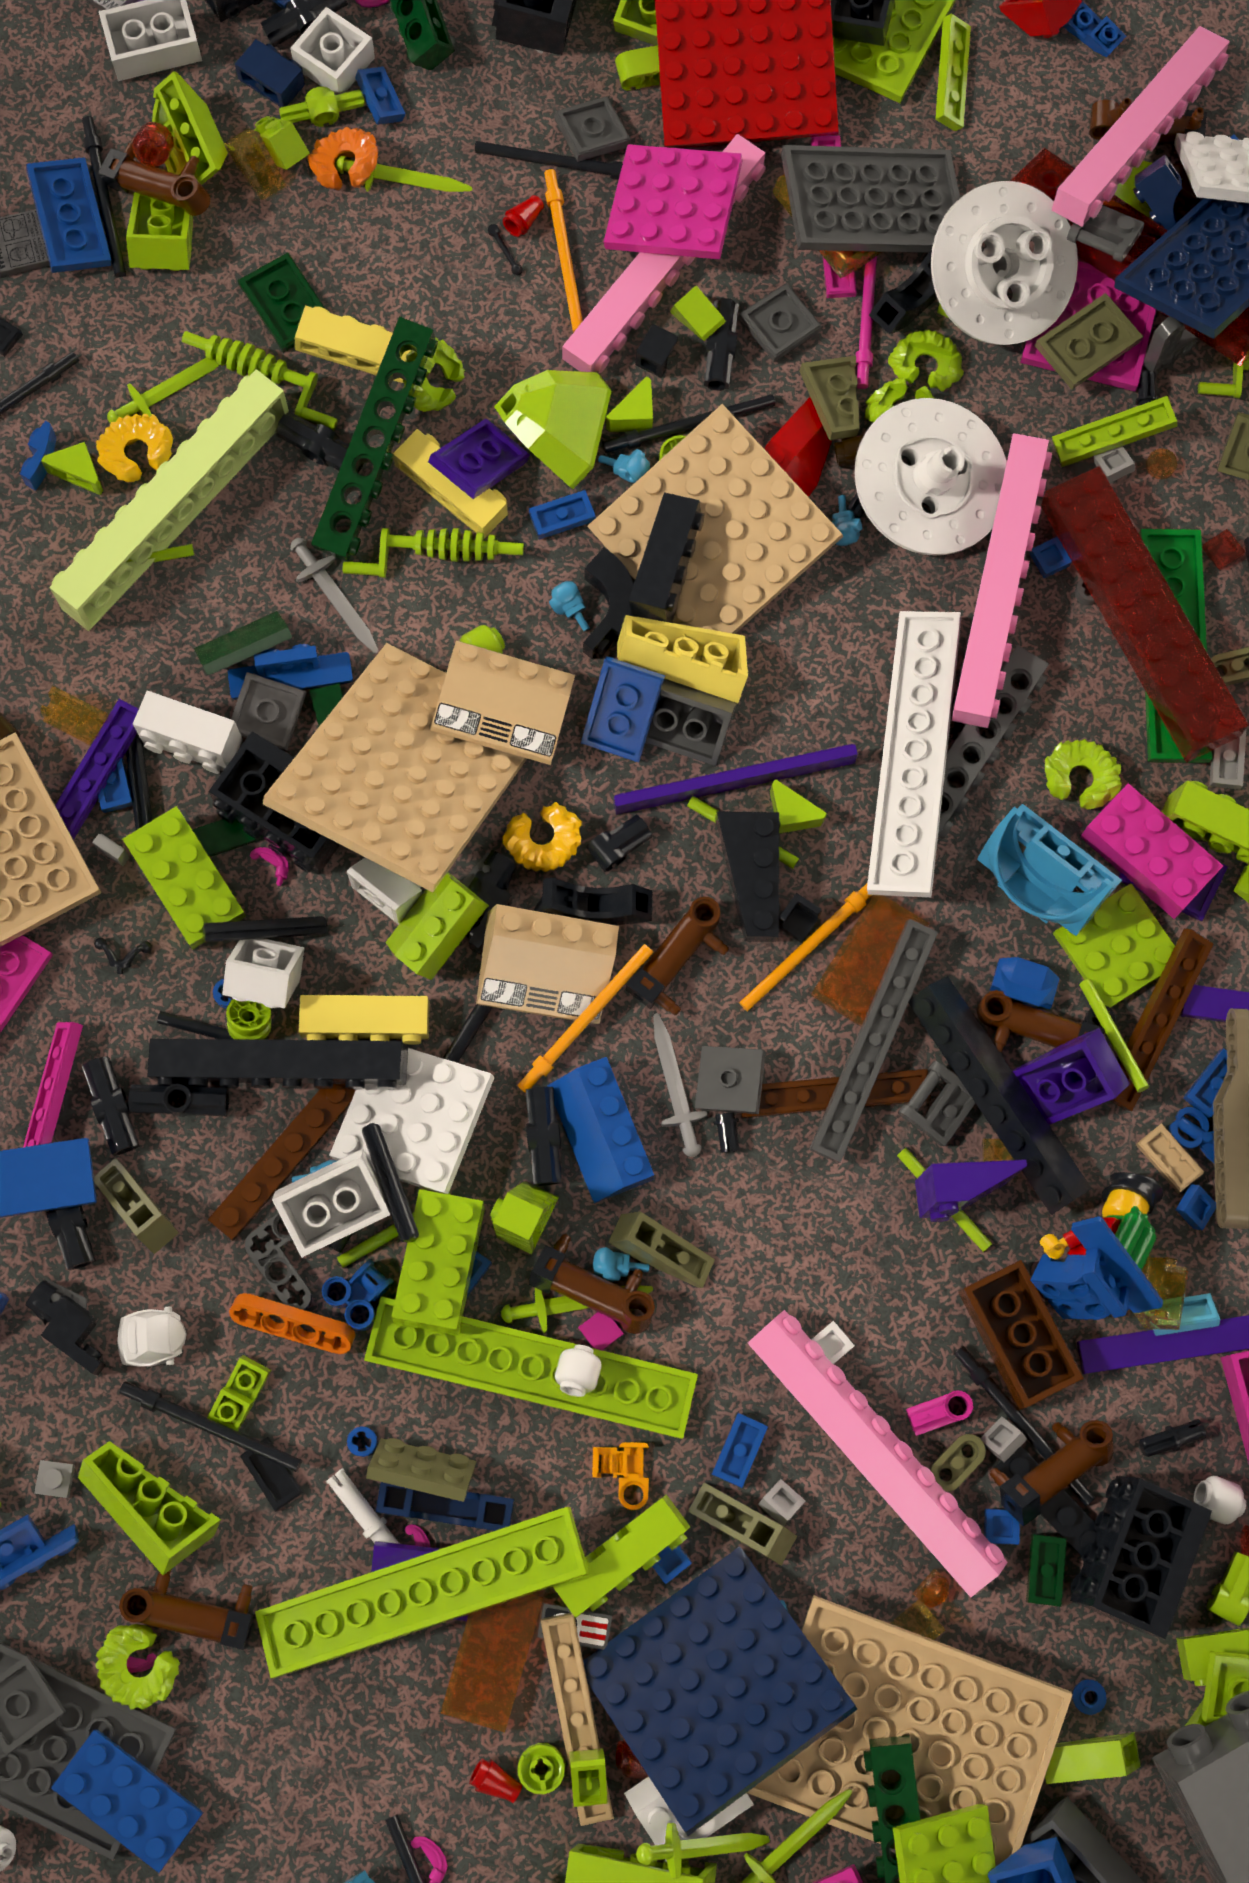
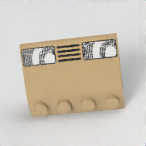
M456 641L430 731L551 765L575 675Z
M496 904L487 914L476 1004L575 1021L610 982L616 957L619 926ZM603 1009L590 1024H600Z

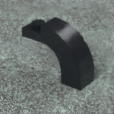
M932 249L916 271L905 282L895 289L886 291L869 314L887 333L893 334L908 326L937 299L931 274Z
M605 547L601 549L584 569V579L604 595L609 606L605 618L583 642V653L592 660L598 653L603 655L610 648L613 642L611 638L618 642L625 615L632 616L629 598L634 585L632 578L624 564Z
M551 877L543 879L542 910L554 913L555 915L612 925L652 921L653 891L635 884L610 888L584 887Z

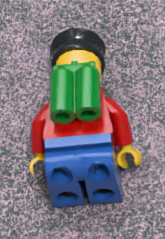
M1116 1172L1110 1175L1111 1184L1102 1191L1101 1197L1105 1203L1102 1208V1218L1142 1271L1156 1242L1155 1229L1147 1220L1148 1214H1151L1155 1204L1162 1200L1163 1190L1157 1181L1148 1176L1137 1173ZM1070 1230L1063 1234V1238L1060 1240L1054 1234H1047L1042 1237L1040 1244L1046 1254L1042 1255L1030 1281L1045 1298H1049L1048 1302L1062 1319L1099 1320L1111 1314L1109 1310L1100 1303L1097 1294L1083 1280L1081 1268L1084 1265L1086 1249L1073 1231ZM1069 1246L1070 1249L1065 1262H1059L1057 1259L1064 1254L1065 1248Z

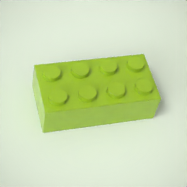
M177 806L122 839L192 950L206 942L203 937L204 924L240 921L246 917L241 906Z
M419 1189L413 1215L419 1237L407 1243L391 1316L395 1324L459 1336L485 1212L483 1201Z

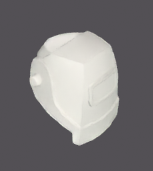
M165 1307L164 1310L147 1309L122 1317L118 1328L117 1340L122 1364L137 1367H152L165 1363L166 1365H174V1358L182 1353V1347L187 1336L180 1315L172 1312V1307Z

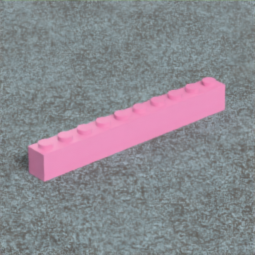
M1199 26L1059 186L1052 211L1081 227L1090 217L1094 219L1100 212L1103 202L1105 200L1109 202L1112 199L1118 184L1123 185L1129 178L1132 168H1138L1141 165L1148 150L1153 151L1160 139V135H1166L1171 129L1174 119L1182 117L1189 101L1193 103L1200 94L1202 86L1207 87L1210 84L1215 71L1223 69L1229 57L1226 54V50L1230 41Z
M736 134L723 150V152L742 154L743 162L733 204L736 201L740 203L745 198L750 183L753 180L757 182L766 169V166H764L766 152L739 134ZM639 252L562 346V359L581 372H603L610 361L609 356L612 352L622 349L627 341L626 335L632 328L635 330L639 328L645 318L644 313L647 309L657 306L663 295L661 292L667 285L672 287L680 275L679 270L684 264L690 265L695 257Z
M1013 433L951 721L988 728L990 718L997 719L1000 700L995 699L996 689L1003 690L1006 672L1000 671L1002 661L1009 662L1012 644L1006 643L1008 633H1015L1018 616L1012 615L1014 606L1020 607L1024 588L1018 587L1020 578L1026 579L1030 562L1024 560L1026 551L1032 552L1036 533H1030L1031 523L1038 524L1041 506L1035 505L1037 496L1043 497L1047 479L1041 478L1042 471H1049L1053 453L1047 451L1049 442L1047 439Z
M785 1310L782 1311L748 1342L749 1346L970 1597L974 1596L999 1576L1008 1563L1004 1559V1555L999 1547L990 1543L981 1533V1529L976 1521L968 1518L958 1507L954 1496L943 1490L936 1482L934 1474L927 1467L920 1464L913 1456L911 1448L897 1438L891 1431L889 1423L882 1416L875 1413L868 1405L866 1397L852 1387L846 1380L844 1372L829 1361L824 1355L821 1346L806 1335L795 1317L789 1315Z

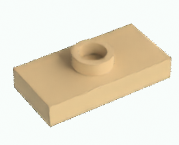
M1162 1123L1136 1144L1178 1194L1204 1174L1200 1166Z

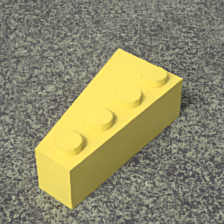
M625 615L617 642L618 660L666 675L665 679L739 703L748 677L744 635Z

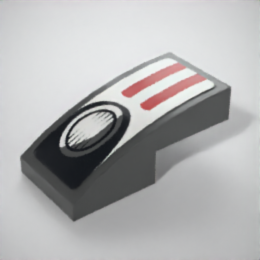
M541 1603L535 1637L544 1639L541 1619L571 1613L568 1607ZM584 1611L576 1617L575 1622L580 1646L604 1650L608 1643L612 1616Z

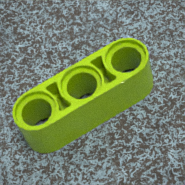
M658 45L629 50L616 57L615 63L622 89L629 91L631 87L640 89L660 85Z

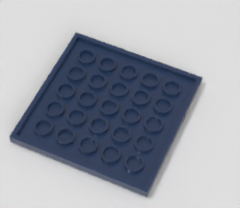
M740 1546L610 1640L604 1650L598 1649L583 1660L588 1684L687 1836L691 1835L858 1710Z

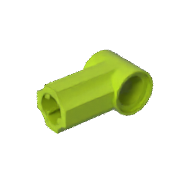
M1234 1552L1221 1583H1218L1212 1591L1214 1597L1213 1600L1209 1598L1207 1610L1237 1626L1241 1625L1249 1611V1556Z

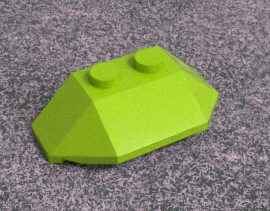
M173 71L154 88L153 98H155L152 117V135L168 172L180 175L191 156L199 158L194 176L203 185L221 169L228 152L207 104L177 72Z

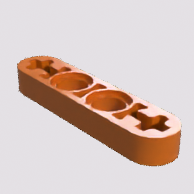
M242 1293L237 1295L229 1310L230 1317L239 1325L335 1354L347 1353L355 1339L354 1329L345 1322L252 1294ZM269 1315H276L282 1318L284 1323L273 1321ZM301 1325H309L314 1328L315 1332H307Z

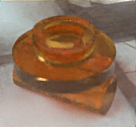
M933 1569L912 1594L921 1603L932 1608L942 1604L947 1599L949 1582L937 1570Z

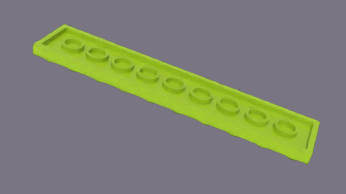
M380 1297L364 1358L366 1362L679 1439L684 1437L698 1376L696 1373L592 1348L594 1350L593 1354L600 1359L602 1364L596 1388L592 1392L586 1393L583 1397H575L560 1390V1385L555 1380V1372L561 1353L566 1349H574L575 1345L578 1344L468 1317L462 1318L459 1336L395 1324L391 1318L395 1300Z
M564 1507L255 1611L270 1678L275 1679L588 1575L589 1570L571 1507Z

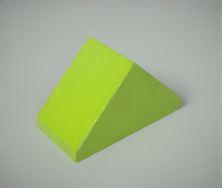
M697 285L674 304L670 310L676 319L703 341L726 322L724 317Z
M646 376L606 416V429L609 432H627L634 429L642 431L653 427L652 388L649 377Z
M85 442L43 456L41 462L47 473L98 495L102 494L103 488Z
M774 780L770 796L773 811L779 812V833L822 826L827 815L826 812L778 780Z
M603 1748L570 1751L574 1807L608 1804Z

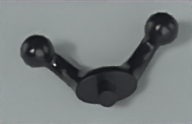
M100 937L94 941L96 949L104 950L109 960V965L117 967V974H123V968L131 967L132 961L139 952L149 953L152 950L151 943L143 941L123 959H118L104 938Z

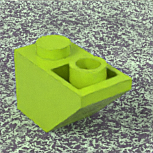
M266 116L255 124L256 128L249 132L250 136L277 167L287 170L310 154L292 122Z

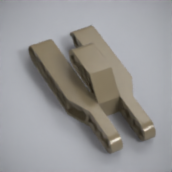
M1230 1008L1226 1017L1227 1073L1213 1101L1216 1220L1220 1228L1249 1229V1010Z

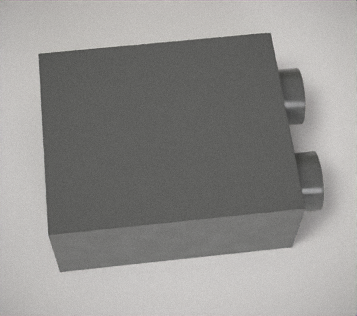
M1245 1691L1236 1695L1227 1703L1225 1708L1226 1715L1205 1727L1201 1724H1191L1176 1730L1167 1740L1168 1749L1152 1757L1214 1883H1249V1691Z

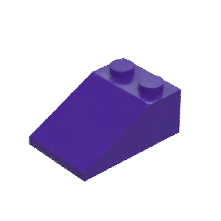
M1100 1028L1078 1036L1012 1070L1049 1125L1116 1098L1130 1084Z
M1026 1160L931 1164L915 1180L919 1218H930L931 1222L950 1220V1217L1011 1181L1027 1167Z

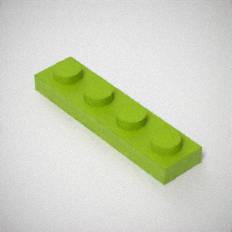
M951 13L943 18L935 120L951 130L957 131L964 127L971 26Z
M1168 396L1052 436V442L1061 466L1064 467L1177 427V419Z

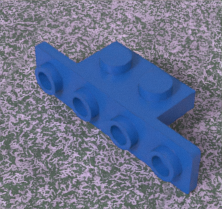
M298 644L293 646L292 649L281 651L270 648L262 651L261 654L254 655L255 666L228 670L230 695L233 700H238L247 672L300 690L353 682L348 652L318 656L316 646L308 644Z
M1098 1216L1072 1223L1071 1230L1086 1249L1084 1265L1081 1268L1083 1280L1091 1286L1097 1294L1100 1303L1106 1306L1114 1318L1125 1316L1128 1306L1133 1313L1162 1308V1298L1102 1217Z
M29 1514L1 1529L0 1590L12 1585L16 1578L24 1573H33L39 1570L52 1557L56 1555L63 1556L73 1550L79 1542L78 1529L75 1524L47 1540H44Z

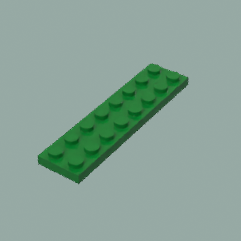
M1141 529L1139 532L1142 627L1145 628L1144 635L1146 636L1143 641L1148 762L1210 763L1212 760L1201 530Z

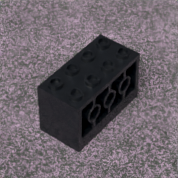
M494 0L493 9L495 11L492 26L496 27V39L543 52L562 55L577 0Z
M252 731L208 791L214 801L212 805L218 809L217 814L222 819L231 824L236 819L244 826L242 830L256 840L262 836L270 843L268 847L282 857L287 853L296 859L294 864L307 873L313 870L320 874L340 844L263 805L264 795L292 762L294 757Z
M1117 1475L1107 1488L1106 1498L1108 1500L1105 1508L1098 1514L1095 1520L1094 1529L1097 1535L1094 1543H1088L1084 1549L1082 1556L1084 1564L1080 1574L1075 1576L1071 1584L1072 1596L1070 1601L1139 1632L1166 1639L1212 1510L1141 1478Z

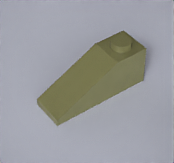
M117 1158L113 1159L94 1175L96 1186L136 1237L153 1254L179 1234L166 1215Z
M641 1211L621 1214L608 1242L624 1253L629 1254L630 1257L649 1264L651 1267L698 1288H703L715 1261L714 1258Z
M703 1483L688 1510L689 1513L781 1566L797 1538V1535L784 1526L706 1483Z

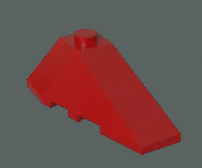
M1006 0L999 5V8L1004 15L1030 37L1043 35V38H1050L1060 32L1059 29L1070 21L1083 0Z
M811 397L805 401L764 447L766 452L808 497L818 486L832 440L828 439Z

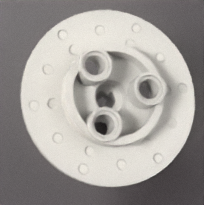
M999 181L981 185L957 200L948 210L938 227L931 254V274L934 290L942 309L949 319L961 331L974 339L995 345H1010L1028 341L1047 330L1059 318L1071 298L1078 267L1076 243L1067 240V235L1071 228L1068 220L1052 211L1054 201L1042 191L1030 185L1014 181ZM1030 240L1034 242L1033 253L1029 248ZM984 242V243L986 244L987 248H985L984 251L982 252V248H981V247H982V243ZM1009 287L1013 292V297L1011 300H1009L1007 296V290Z
M913 399L902 402L885 411L869 427L863 436L856 455L855 485L860 503L866 515L886 538L896 545L915 553L932 556L948 555L975 545L993 529L1007 461L1003 449L993 432L978 416L968 409L942 399ZM901 455L909 458L911 466L906 465L902 461ZM922 503L930 507L931 514L923 510Z

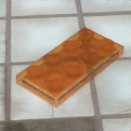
M873 895L810 996L861 1027L906 921L912 919L926 927L930 923L884 895Z
M528 1594L469 1614L440 1712L441 1714L506 1732L544 1597Z

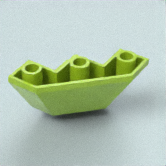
M546 370L514 384L494 407L504 423L520 441L560 479L574 489L594 468L612 391L597 372Z

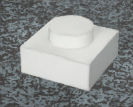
M834 1321L811 1339L821 1346L824 1355L832 1364L854 1347V1344Z

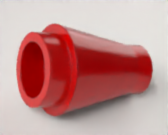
M532 195L529 199L507 210L503 218L505 229L515 237L525 235L539 213L544 209L543 201L538 196Z
M482 1758L476 1765L469 1784L475 1787L476 1792L505 1799L511 1803L516 1801L522 1789V1784L512 1778L492 1759L486 1761Z

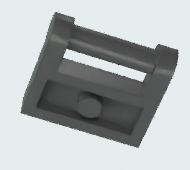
M1102 205L1098 215L1094 219L1090 217L1083 227L1073 223L1068 232L1067 240L1073 243L1077 241L1112 255L1113 260L1122 263L1141 235L1145 223Z
M933 1061L928 1068L929 1074L908 1104L902 1105L898 1114L915 1125L938 1145L946 1146L974 1106L975 1101L954 1073L941 1063ZM939 1080H943L946 1083L945 1087L925 1116H921L918 1110Z

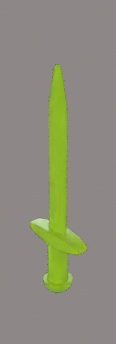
M341 156L336 161V169L341 174L344 171L348 172L355 161L346 159V156ZM381 164L376 165L370 178L365 182L367 192H369L374 178L445 192L472 191L471 186L449 177Z
M216 356L214 360L204 358L141 395L130 383L127 384L133 401L115 411L111 409L107 414L108 422L111 424V422H116L119 417L132 416L139 411L142 415L147 414L150 417L152 415L149 410L150 406L215 370L219 366L216 363Z
M639 1286L637 1291L648 1294L653 1291V1287ZM535 1288V1303L510 1307L507 1304L501 1311V1317L506 1323L511 1324L512 1320L537 1316L543 1333H546L548 1315L587 1309L588 1307L565 1296L544 1299L542 1291Z
M847 1789L826 1802L762 1862L746 1853L744 1857L752 1872L740 1883H777L772 1874L837 1815L851 1796L852 1790Z
M668 1823L665 1844L650 1846L648 1843H642L637 1848L636 1856L638 1861L644 1865H649L653 1860L666 1859L671 1878L677 1879L680 1877L682 1859L751 1851L769 1843L770 1839L766 1835L740 1833L680 1840L676 1824Z

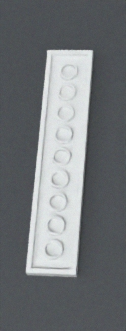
M900 611L867 883L868 895L930 898L932 896L962 620L960 612Z

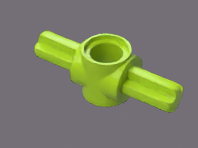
M316 87L306 94V102L281 107L279 113L281 119L295 123L310 119L311 124L323 127L325 123H329V125L334 124L338 117H340L339 112L363 107L365 100L362 91L359 89L334 95V91H331L328 87Z

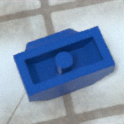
M1019 957L1000 958L996 965L990 990L1003 991L1007 997L1050 1010L1060 978L1047 966Z

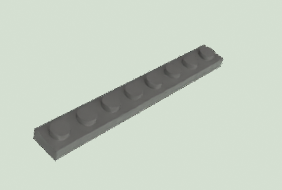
M912 919L906 921L811 1143L810 1151L836 1163H841L938 934L937 931Z

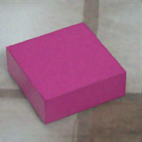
M599 1312L578 1327L592 1348L602 1351L624 1335L613 1319Z

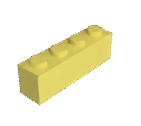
M305 305L295 334V350L377 375L393 333L380 325L373 324L370 326L358 322L351 316L341 317L331 314L322 307L312 308ZM411 350L405 351L403 353L401 359L404 362L406 360V354H408ZM397 378V379L393 380V381H397V382L403 383V379H402V378Z
M416 429L393 453L395 466L476 534L477 532L484 533L485 539L508 515L506 498L496 489H488L475 499L469 497L428 463L430 455L440 449V444L432 435L428 433L424 435L420 430Z
M300 995L299 1034L302 1038H307V1040H326V1038L348 1041H358V1039L390 1041V1039H402L404 1044H421V1039H429L430 1002L428 996Z

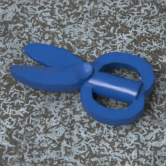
M1185 1107L1179 1110L1175 1116L1176 1120L1169 1126V1132L1185 1149H1193L1199 1146L1205 1156L1214 1163V1132H1208L1209 1122L1207 1117L1200 1110L1193 1107ZM1191 1115L1194 1118H1196L1200 1123V1127L1186 1119L1184 1116ZM1178 1129H1180L1181 1131H1183L1195 1140H1185L1179 1135Z

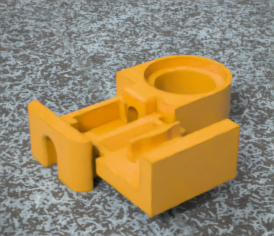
M623 1442L619 1445V1448H624V1451H617V1447H593L592 1478H601V1474H613V1478H617V1475H624V1478H619L618 1496L620 1503L629 1510L642 1508L648 1500L649 1478H643L644 1448H649L648 1444ZM599 1455H601V1473H597L599 1472ZM630 1485H637L643 1491V1499L637 1505H630L624 1499V1491Z

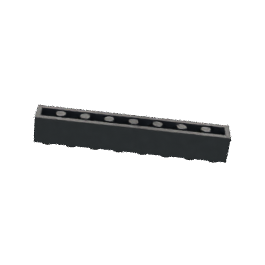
M947 976L926 986L912 997L908 1002L1012 1158L1014 1160H1026L1027 1167L1022 1170V1173L1049 1213L1053 1215L1091 1190L1092 1187L949 977Z
M150 1039L147 1077L156 1081L157 1085L171 1086L177 1084V1082H189L188 1086L208 1087V1082L220 1083V1087L238 1088L239 1083H251V1087L270 1088L271 1083H282L283 1088L300 1089L302 1084H314V1088L333 1089V1084H346L345 1088L361 1090L365 1089V1084H377L378 1089L395 1090L397 1085H406L408 1046L402 1041Z

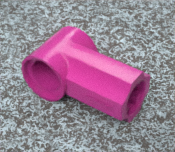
M958 1390L906 1409L914 1434L918 1436L966 1419L972 1413L973 1402L967 1393ZM955 1396L962 1398L966 1405L965 1411L959 1416L952 1414L948 1407L950 1399Z

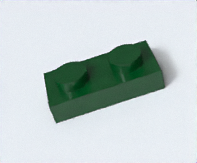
M1031 1534L1026 1593L1027 1603L1061 1607L1066 1538Z

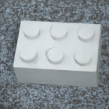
M144 0L99 11L118 81L202 61L186 0Z
M146 691L133 722V726L145 744L144 747L159 754L163 750L173 753L175 759L188 764L192 760L202 763L204 769L217 774L220 773V770L224 771L243 741L234 720L150 691Z
M364 1149L276 1190L272 1198L301 1257L391 1215L379 1179Z
M649 1776L624 1793L635 1815L655 1845L665 1844L668 1823L676 1824L680 1840L705 1838L754 1805L746 1793L691 1835L687 1836Z

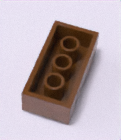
M1022 1260L958 1291L1019 1410L1027 1408L1084 1379L1037 1288L1030 1281L1031 1277Z

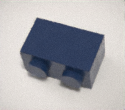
M257 39L254 40L235 63L238 80L279 107L288 106L305 85L303 70L296 61L292 59L287 60L270 44L265 45Z

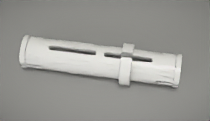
M343 1468L326 1481L364 1529L362 1534L366 1539L370 1537L374 1544L375 1541L400 1544L386 1527L387 1521L385 1518H380Z

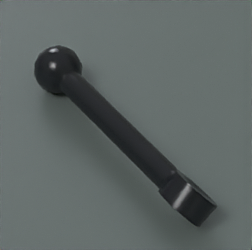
M491 224L488 227V234L497 241L512 266V273L516 276L520 275L523 271L522 266L515 262L500 237L498 225Z

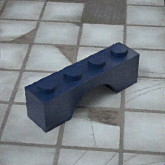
M1164 155L1135 175L1133 191L1142 204L1147 202L1151 208L1149 213L1154 223L1158 227L1163 225L1165 230L1168 231L1180 220L1173 206L1176 196L1182 189V178L1166 155Z
M381 1482L376 1512L496 1531L511 1526L515 1499L467 1492L465 1501L462 1502Z

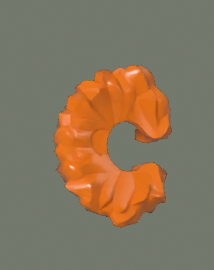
M345 127L343 130L339 129L336 133L331 131L328 137H324L321 140L317 139L312 154L307 156L310 169L317 176L316 180L323 187L340 190L343 182L335 168V160L338 156L355 157V162L348 171L349 179L353 187L360 188L363 186L377 165L378 147L376 146L374 135L362 129Z

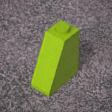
M1135 1732L1056 1743L1045 1775L1046 1784L1123 1777L1131 1774L1141 1767Z

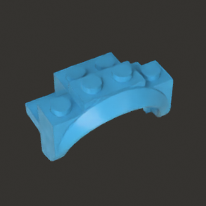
M1024 804L1018 809L1014 806L1005 816L977 858L979 862L993 872L998 881L997 886L1018 907L1040 918L1046 924L1048 922L1059 923L1075 936L1088 924L1100 906L1122 881V879ZM1018 841L1021 842L1024 846H1026L1023 853L1020 849ZM1079 887V888H1080L1081 890H1083L1084 892H1074V891Z

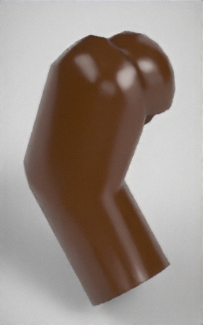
M1175 163L1173 167L1182 178V189L1178 195L1192 204L1197 197L1188 182V176L1182 163Z

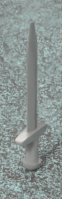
M294 539L291 542V551L293 553L296 552L307 567L297 576L296 581L302 582L314 578L357 639L373 653H378V648L370 630L325 570L335 561V557L332 555L317 561L306 546L307 541L305 539Z
M655 1013L653 1016L654 1039L675 1116L663 1120L661 1126H680L685 1145L683 1152L689 1157H695L700 1153L701 1145L697 1144L692 1122L706 1117L707 1112H690L670 1035L660 1015Z

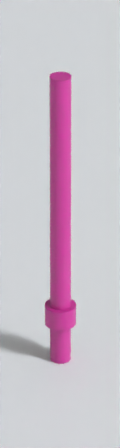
M866 251L859 351L856 352L857 388L859 389L868 388L869 368L873 366V353L871 352L873 319L869 314L874 308L877 251Z

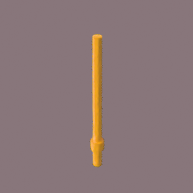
M549 169L544 172L547 186L545 197L547 206L551 208L574 333L583 322L562 209L564 204L563 193L558 187L556 171Z
M867 883L858 892L853 891L844 900L845 904L739 1002L747 1012L852 913H858L867 905L865 901L872 896L868 895Z
M646 944L636 952L543 1057L539 1055L532 1063L534 1067L517 1084L523 1092L526 1093V1089L532 1088L543 1075L546 1077L554 1068L552 1066L553 1063L654 953Z

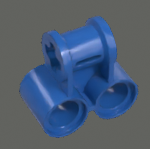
M372 1259L364 1263L349 1281L335 1276L326 1280L322 1287L324 1300L333 1308L340 1309L346 1307L345 1319L357 1331H366L373 1327L376 1311L372 1304L379 1300L394 1284L392 1278L387 1279L374 1266L375 1261ZM368 1276H371L378 1283V1285H374L368 1279ZM337 1284L344 1285L346 1287L345 1297L340 1301L331 1300V1288ZM359 1307H366L369 1310V1318L363 1324L354 1323L352 1318L353 1312Z

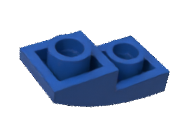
M1083 1L1070 21L1063 26L1092 50L1105 57H1108L1126 38V35L1107 16L1101 20Z
M47 421L40 428H36L32 432L28 446L33 456L25 460L20 472L25 485L34 491L37 490L47 474L41 460L43 456L53 453L56 445L55 432Z

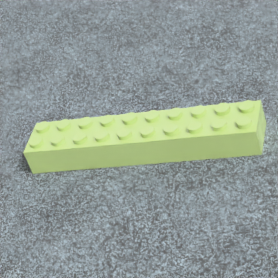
M257 369L250 376H245L240 381L237 390L230 397H225L220 402L217 411L210 418H206L200 423L197 432L189 440H185L179 445L176 454L171 460L159 466L153 479L139 487L134 499L128 505H123L115 514V519L107 527H102L96 533L94 541L86 549L80 550L75 555L73 563L65 571L59 572L54 577L49 588L61 609L86 630L90 631L153 564L155 558L148 559L152 552L167 549L276 433L275 431L280 419L289 412L284 391ZM129 558H130L131 560H133V562H126V561H127Z

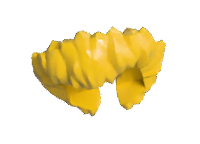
M138 414L133 416L126 415L124 418L119 417L116 422H111L110 426L106 427L104 434H101L100 439L96 441V448L99 453L97 461L105 470L114 474L118 480L125 482L139 481L142 472L137 463L126 457L124 453L125 447L132 445L138 440L145 442L148 446L147 457L149 465L157 471L159 466L168 461L172 455L173 437L171 431L167 426L161 424L153 414L150 417L147 414L142 416Z
M554 802L549 807L543 806L540 812L542 820L550 824L554 829V837L547 844L540 845L532 841L530 838L532 820L526 813L513 817L507 824V829L502 837L503 844L509 851V854L514 857L516 863L523 864L528 870L533 869L534 871L542 870L547 872L550 869L555 870L558 867H563L572 855H576L577 847L581 845L580 827L582 826V821L576 814L567 811L565 806L559 805L557 802Z

